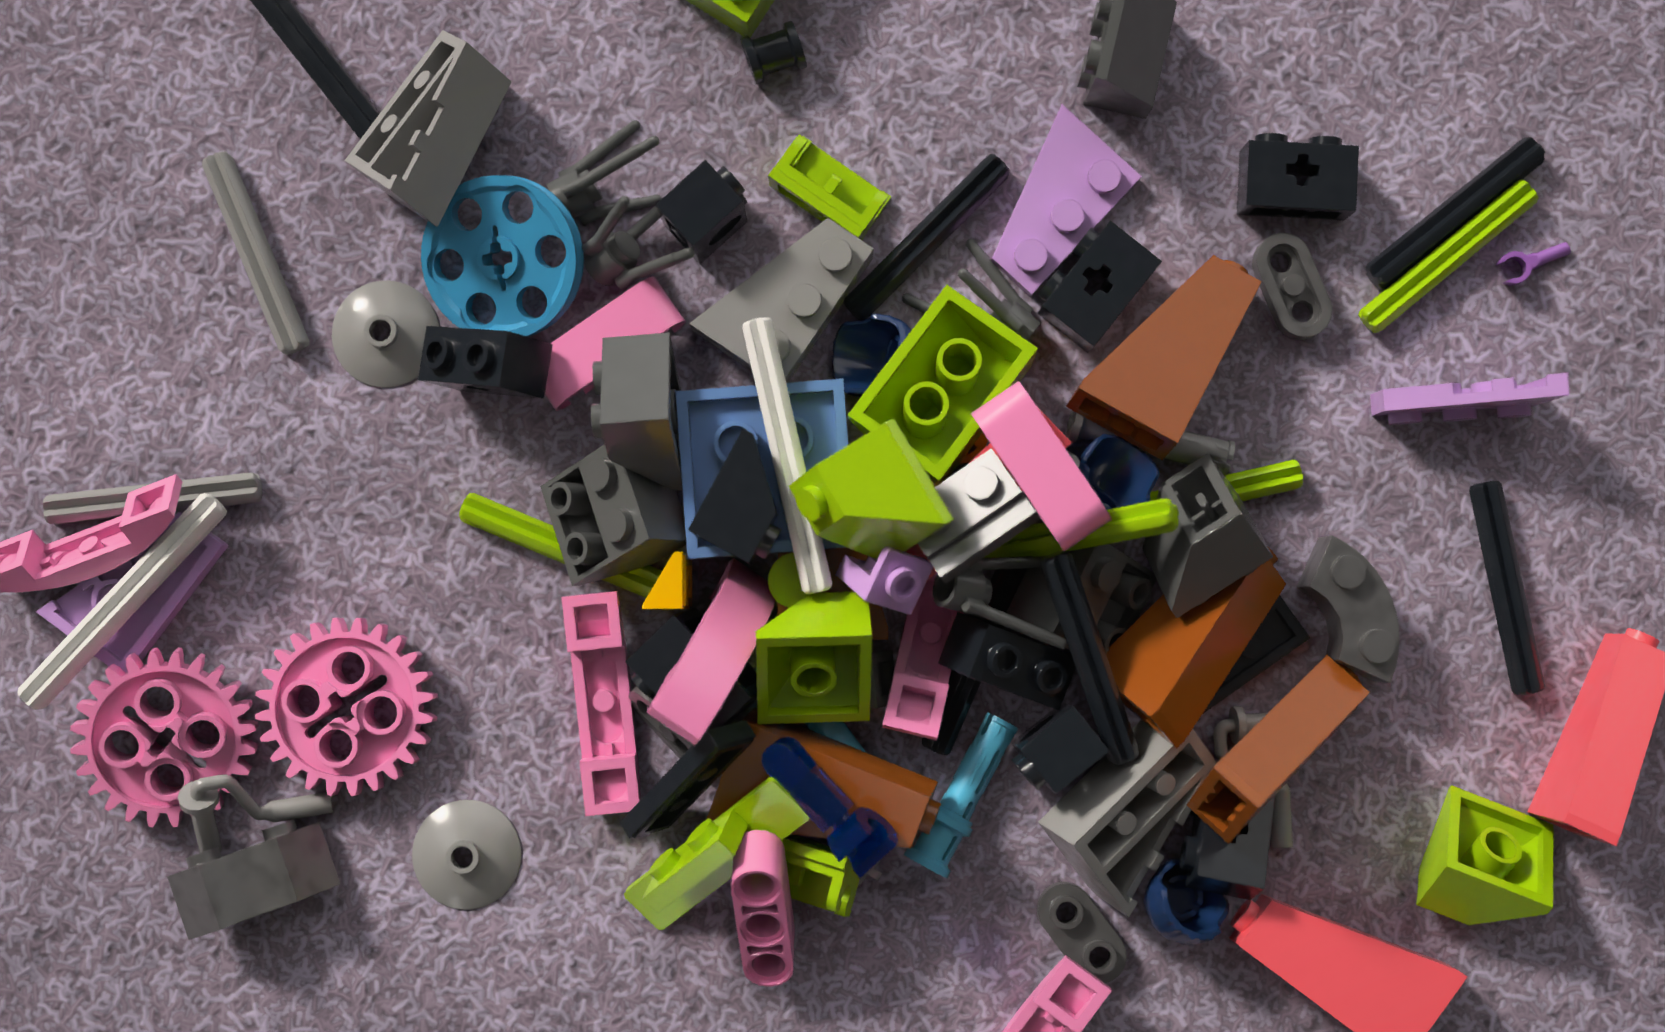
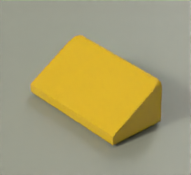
M674 552L641 609H690V606H692V560L687 558V553Z

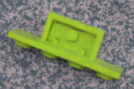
M771 775L713 821L707 819L691 833L687 841L676 850L673 848L666 850L652 864L649 871L627 887L624 897L658 930H664L732 878L733 857L746 832L754 830L768 831L783 840L809 820L811 809L778 776Z

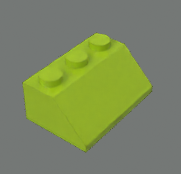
M946 284L849 412L847 418L863 435H866L885 422L895 419L932 484L936 487L950 477L983 432L971 413L1016 382H1020L1031 368L1038 348Z

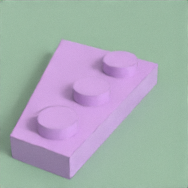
M1062 104L991 261L1031 297L1071 254L1091 227L1095 228L1142 176Z
M1568 373L1547 374L1542 379L1524 385H1517V381L1513 377L1471 384V388L1461 389L1460 383L1382 389L1370 394L1372 416L1388 415L1389 425L1422 422V413L1442 412L1444 422L1477 419L1476 410L1497 409V418L1531 416V407L1570 395Z
M182 512L175 514L166 530L180 517ZM210 532L95 654V657L108 667L112 664L119 666L126 673V658L130 654L136 653L143 660L229 545ZM155 542L121 566L97 577L77 583L78 585L57 600H51L36 612L68 636Z

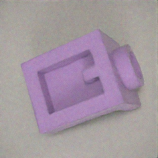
M887 546L882 549L878 559L868 556L867 561L844 555L836 576L865 601L911 615L933 569V565L925 558Z

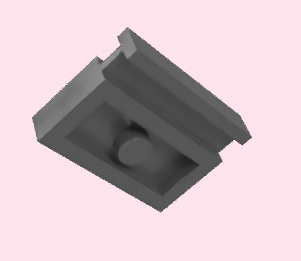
M991 448L935 487L954 520L919 542L918 545L935 568L939 577L946 584L1041 518Z

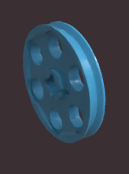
M491 175L474 178L459 185L438 227L429 221L427 222L422 239L421 263L424 280L433 301L440 311L457 327L510 331L529 337L542 332L556 323L571 306L582 280L584 252L582 250L581 236L574 218L556 195L544 186L526 178L509 175ZM519 191L526 193L533 203V213L525 223H519L514 220L508 208L512 195ZM468 198L475 200L482 210L481 222L473 230L466 229L458 219L459 206ZM551 235L560 238L566 248V257L558 267L548 265L541 255L542 243ZM500 248L505 252L511 251L512 262L505 264L504 268L499 264L494 265L492 261V254L500 252ZM449 249L458 252L464 263L463 272L456 280H450L445 277L440 268V259ZM531 286L542 290L547 298L546 310L538 318L530 316L525 311L522 303L524 292ZM480 293L489 295L495 302L496 314L488 324L478 321L472 311L473 300Z

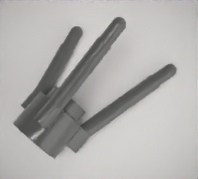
M633 120L576 164L558 172L559 178L547 183L548 190L562 201L574 219L579 217L584 226L600 218L607 217L617 203L595 206V202L603 199L596 182L644 155V153L659 144V138L651 136L591 171L588 170L640 128L639 121ZM656 194L630 199V204L624 213L655 206L662 197Z
M627 196L620 197L595 235L582 245L584 266L590 276L604 286H612L616 283L622 290L626 289L637 279L691 259L695 254L694 250L689 247L635 267L637 258L640 256V248L636 239L661 217L655 206L627 232H612L630 204V199Z
M972 238L966 241L967 248L1005 298L1000 301L965 268L958 271L959 278L993 310L990 314L991 316L1028 340L1041 324L1031 314L1033 308L1016 293L979 244ZM905 293L902 296V301L905 304L919 310L923 314L931 306V303L909 293Z
M1046 556L983 558L946 584L938 574L936 575L933 584V599L937 606L969 614L994 626H1005L1059 649L1066 648L1068 644L1066 639L1050 633V631L988 606L992 596V584L989 579L985 578L982 573L983 570L1041 567V560Z

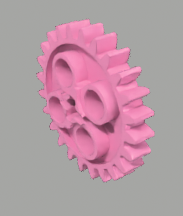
M337 617L332 619L329 634L321 623L310 624L312 640H309L300 633H293L290 636L295 649L293 653L285 649H276L273 652L277 660L282 664V667L280 669H263L262 674L273 682L272 689L256 691L255 696L270 703L268 710L255 714V719L271 721L272 729L265 732L260 737L261 742L277 740L280 747L273 753L270 759L272 762L286 758L292 761L286 773L288 778L296 777L304 771L307 772L305 788L308 790L315 789L323 779L326 780L328 796L338 794L343 782H346L350 796L359 795L362 793L364 779L373 791L384 788L383 771L393 780H397L404 776L398 762L399 760L409 764H415L420 760L417 753L411 747L413 743L425 745L431 742V738L421 731L420 727L421 724L437 721L436 715L424 711V703L437 699L438 693L422 691L421 684L429 680L433 673L432 671H415L413 666L420 660L423 654L420 651L406 655L401 652L407 640L405 635H398L389 642L386 641L388 625L378 624L368 634L366 618H356L349 632L344 618ZM352 652L362 658L365 668L362 678L356 683L346 679L342 672V663L345 657ZM380 675L386 676L387 682L385 685L359 700L351 707L354 717L347 715L335 718L322 728L313 738L308 736L307 731L311 726L341 707L342 701L339 696L349 697L358 695ZM307 685L317 691L320 699L318 710L311 716L305 714L298 704L299 693ZM383 696L392 700L397 708L396 720L390 727L382 726L374 716L375 704ZM336 730L344 731L352 741L351 753L345 760L337 758L330 749V739Z
M156 647L149 652L146 665L143 664L136 653H132L126 658L127 673L119 666L112 664L105 670L111 685L95 679L88 686L91 693L98 700L82 699L77 704L76 708L88 716L89 719L77 720L71 725L70 730L85 736V740L76 743L70 749V752L75 755H87L88 761L76 773L78 776L90 774L96 776L97 780L88 791L90 795L104 790L111 794L105 806L107 811H110L122 802L128 805L125 821L130 822L141 810L147 812L149 827L155 826L162 813H167L172 827H178L183 816L178 795L183 786L200 778L226 774L232 776V774L248 776L252 766L242 759L240 755L255 754L258 744L252 740L245 739L244 735L256 731L259 725L258 721L242 719L241 716L251 708L252 700L235 701L233 695L242 684L240 680L225 686L220 682L225 670L223 664L208 673L203 670L205 654L201 653L191 665L185 664L182 648H177L171 655L170 660L164 662L162 653ZM152 687L167 689L173 696L174 708L168 711L154 709L147 699L148 689ZM126 706L134 708L142 720L130 717L125 713L124 708ZM200 720L213 723L218 728L220 734L219 741L213 744L199 742L192 733V724ZM168 727L176 734L172 742L163 747L156 742V739ZM124 730L132 733L137 738L139 744L138 752L125 754L118 751L112 741L113 732ZM189 754L205 760L206 767L200 768L194 764ZM162 764L177 766L183 772L184 784L178 787L165 785L158 777L157 767ZM225 788L221 789V790H223V791L229 793V791H228L227 789H225ZM218 789L219 803L215 807V810L217 811L220 810L224 804L222 795L219 791L220 789Z

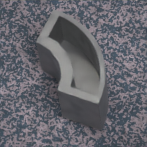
M1333 535L1320 537L1316 541L1296 588L1316 602L1326 619L1329 641L1325 656L1328 655L1337 664H1342L1350 668L1354 673L1374 682L1391 683L1396 669L1400 639L1397 613L1388 588L1376 569L1356 549Z
M293 819L263 830L262 833L265 841L222 857L219 847H215L185 858L189 869L170 875L167 878L188 940L224 929L340 885L341 883L320 822L297 829Z

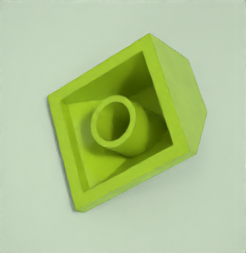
M895 419L885 422L819 462L788 486L796 499L800 513L809 521L817 536L878 559L882 549L887 546L905 552L954 520Z
M856 592L809 594L756 631L758 724L870 721L872 630L869 602L861 598Z
M1451 785L1419 867L1416 905L1466 925L1548 914L1553 909L1554 825Z

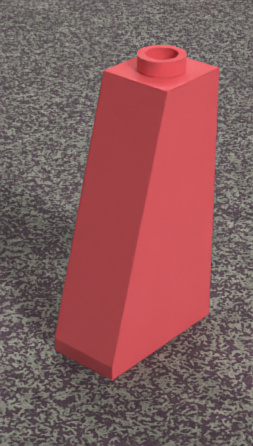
M1627 628L1625 634L1605 633L1528 809V813L1576 835L1617 846L1665 692V652L1657 649L1660 642L1657 638L1631 628Z
M1263 894L1259 896L1256 902L1252 900L1245 901L1237 910L1230 923L1235 930L1229 939L1353 1032H1428L1468 978L1445 962Z

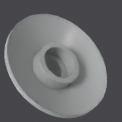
M397 281L368 283L352 292L337 310L332 326L334 352L343 368L362 383L381 388L404 385L419 376L426 326L439 327L437 315L430 302L419 291L409 285ZM381 322L389 323L391 327L389 337L384 341H376L373 336L375 326Z
M476 800L450 802L433 811L420 826L413 843V867L423 889L439 903L462 910L482 908L501 898L514 883L521 864L520 839L511 821L494 806ZM458 847H467L471 850L473 861L470 866H460L455 861L454 854Z

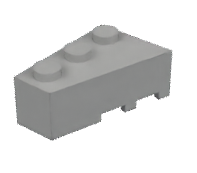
M442 30L344 161L393 199L438 227L512 81L468 42Z
M827 218L691 321L689 325L695 334L752 371L742 329L743 323L762 317L770 318L775 332L786 383H789L843 304L845 297L851 292L873 260L874 248Z
M1140 720L1132 728L1140 751L1136 759L1125 764L1114 765L1105 755L1038 821L1092 892L1127 917H1130L1138 903L1132 897L1148 869L1150 868L1156 872L1164 856L1158 852L1174 824L1177 822L1183 826L1191 812L1187 803L1212 768L1217 764L1193 729L1186 740L1176 749L1144 721Z

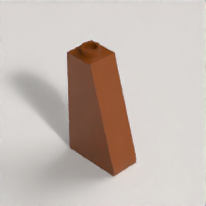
M1213 255L1083 379L1069 399L1066 407L1163 460L1182 437L1262 281L1249 275L1242 265L1234 261L1222 260Z
M1270 548L1269 550L1273 558L1258 566L1249 575L1241 577L1214 594L1205 603L1192 608L1178 618L1172 613L1163 594L1109 647L1106 655L1124 706L1176 749L1186 740L1286 586L1285 581L1273 566L1278 561V558Z
M1326 655L1212 768L1187 803V806L1230 844L1352 715L1370 692L1361 685L1358 676L1350 668L1337 664Z
M754 707L741 721L747 720L756 737L748 748L722 773L707 819L713 821L768 777L776 775L811 809L809 820L791 834L911 848L920 831L928 835L930 834L941 803L932 800L938 781L795 723L758 724L757 708Z

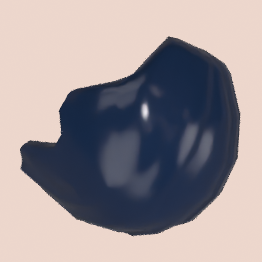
M871 314V317L864 321L841 324L833 341V379L843 378L844 392L861 397L912 329L902 320L883 314Z
M1102 434L1090 443L1079 457V470L1106 510L1150 501L1151 491L1160 477V472L1151 457L1139 450L1135 445L1119 436Z
M1180 858L1168 859L1156 870L1149 880L1144 893V907L1154 929L1167 940L1179 942L1182 945L1193 946L1213 940L1215 936L1222 933L1220 926L1229 913L1230 904L1228 900L1221 894L1185 887L1187 870L1180 869Z

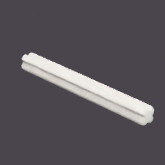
M766 317L752 319L743 323L742 329L801 587L805 594L827 591L831 588L832 581L822 537L816 535L809 521L800 513L796 499L788 487L806 473V467L772 320Z
M200 494L18 688L17 694L20 699L34 710L46 708L226 516L227 510L223 504L210 494Z

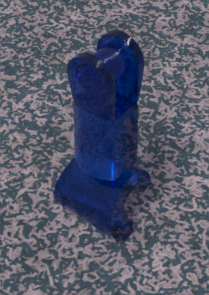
M781 737L765 749L761 759L765 771L790 793L801 809L823 833L830 827L833 828V831L827 836L829 847L839 862L846 856L849 858L851 866L859 878L866 874L897 845L898 837L895 830L880 814L865 807L857 808L852 814L848 812L854 803L824 770L817 766V763L795 738Z

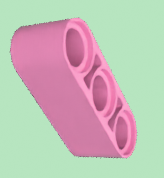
M652 276L639 282L550 343L553 346L545 396L556 411L571 405L568 399L581 390L587 394L594 389L593 362L602 361L603 338L666 333L670 329L675 333L685 324V319L656 277Z
M1019 381L971 413L1063 551H1066L1112 520L1084 475Z
M762 830L749 831L744 834L733 857L731 895L744 974L752 983L773 987L787 982L793 975L795 924L785 847L782 840L773 833Z

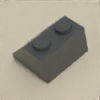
M670 333L603 338L602 361H594L592 368L594 390L596 395H600V404L591 405V425L594 438H603L609 461L671 490H683L675 392L681 391Z

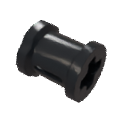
M792 20L783 23V29L756 39H751L748 35L740 38L756 85L763 83L764 77L768 74L792 66H796L799 70L807 67L803 48Z

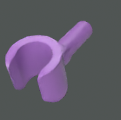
M1564 242L1528 255L1523 252L1512 251L1499 258L1496 265L1510 259L1519 262L1522 269L1521 275L1518 278H1513L1503 283L1504 285L1514 286L1526 280L1531 274V270L1565 257L1571 253L1569 245Z

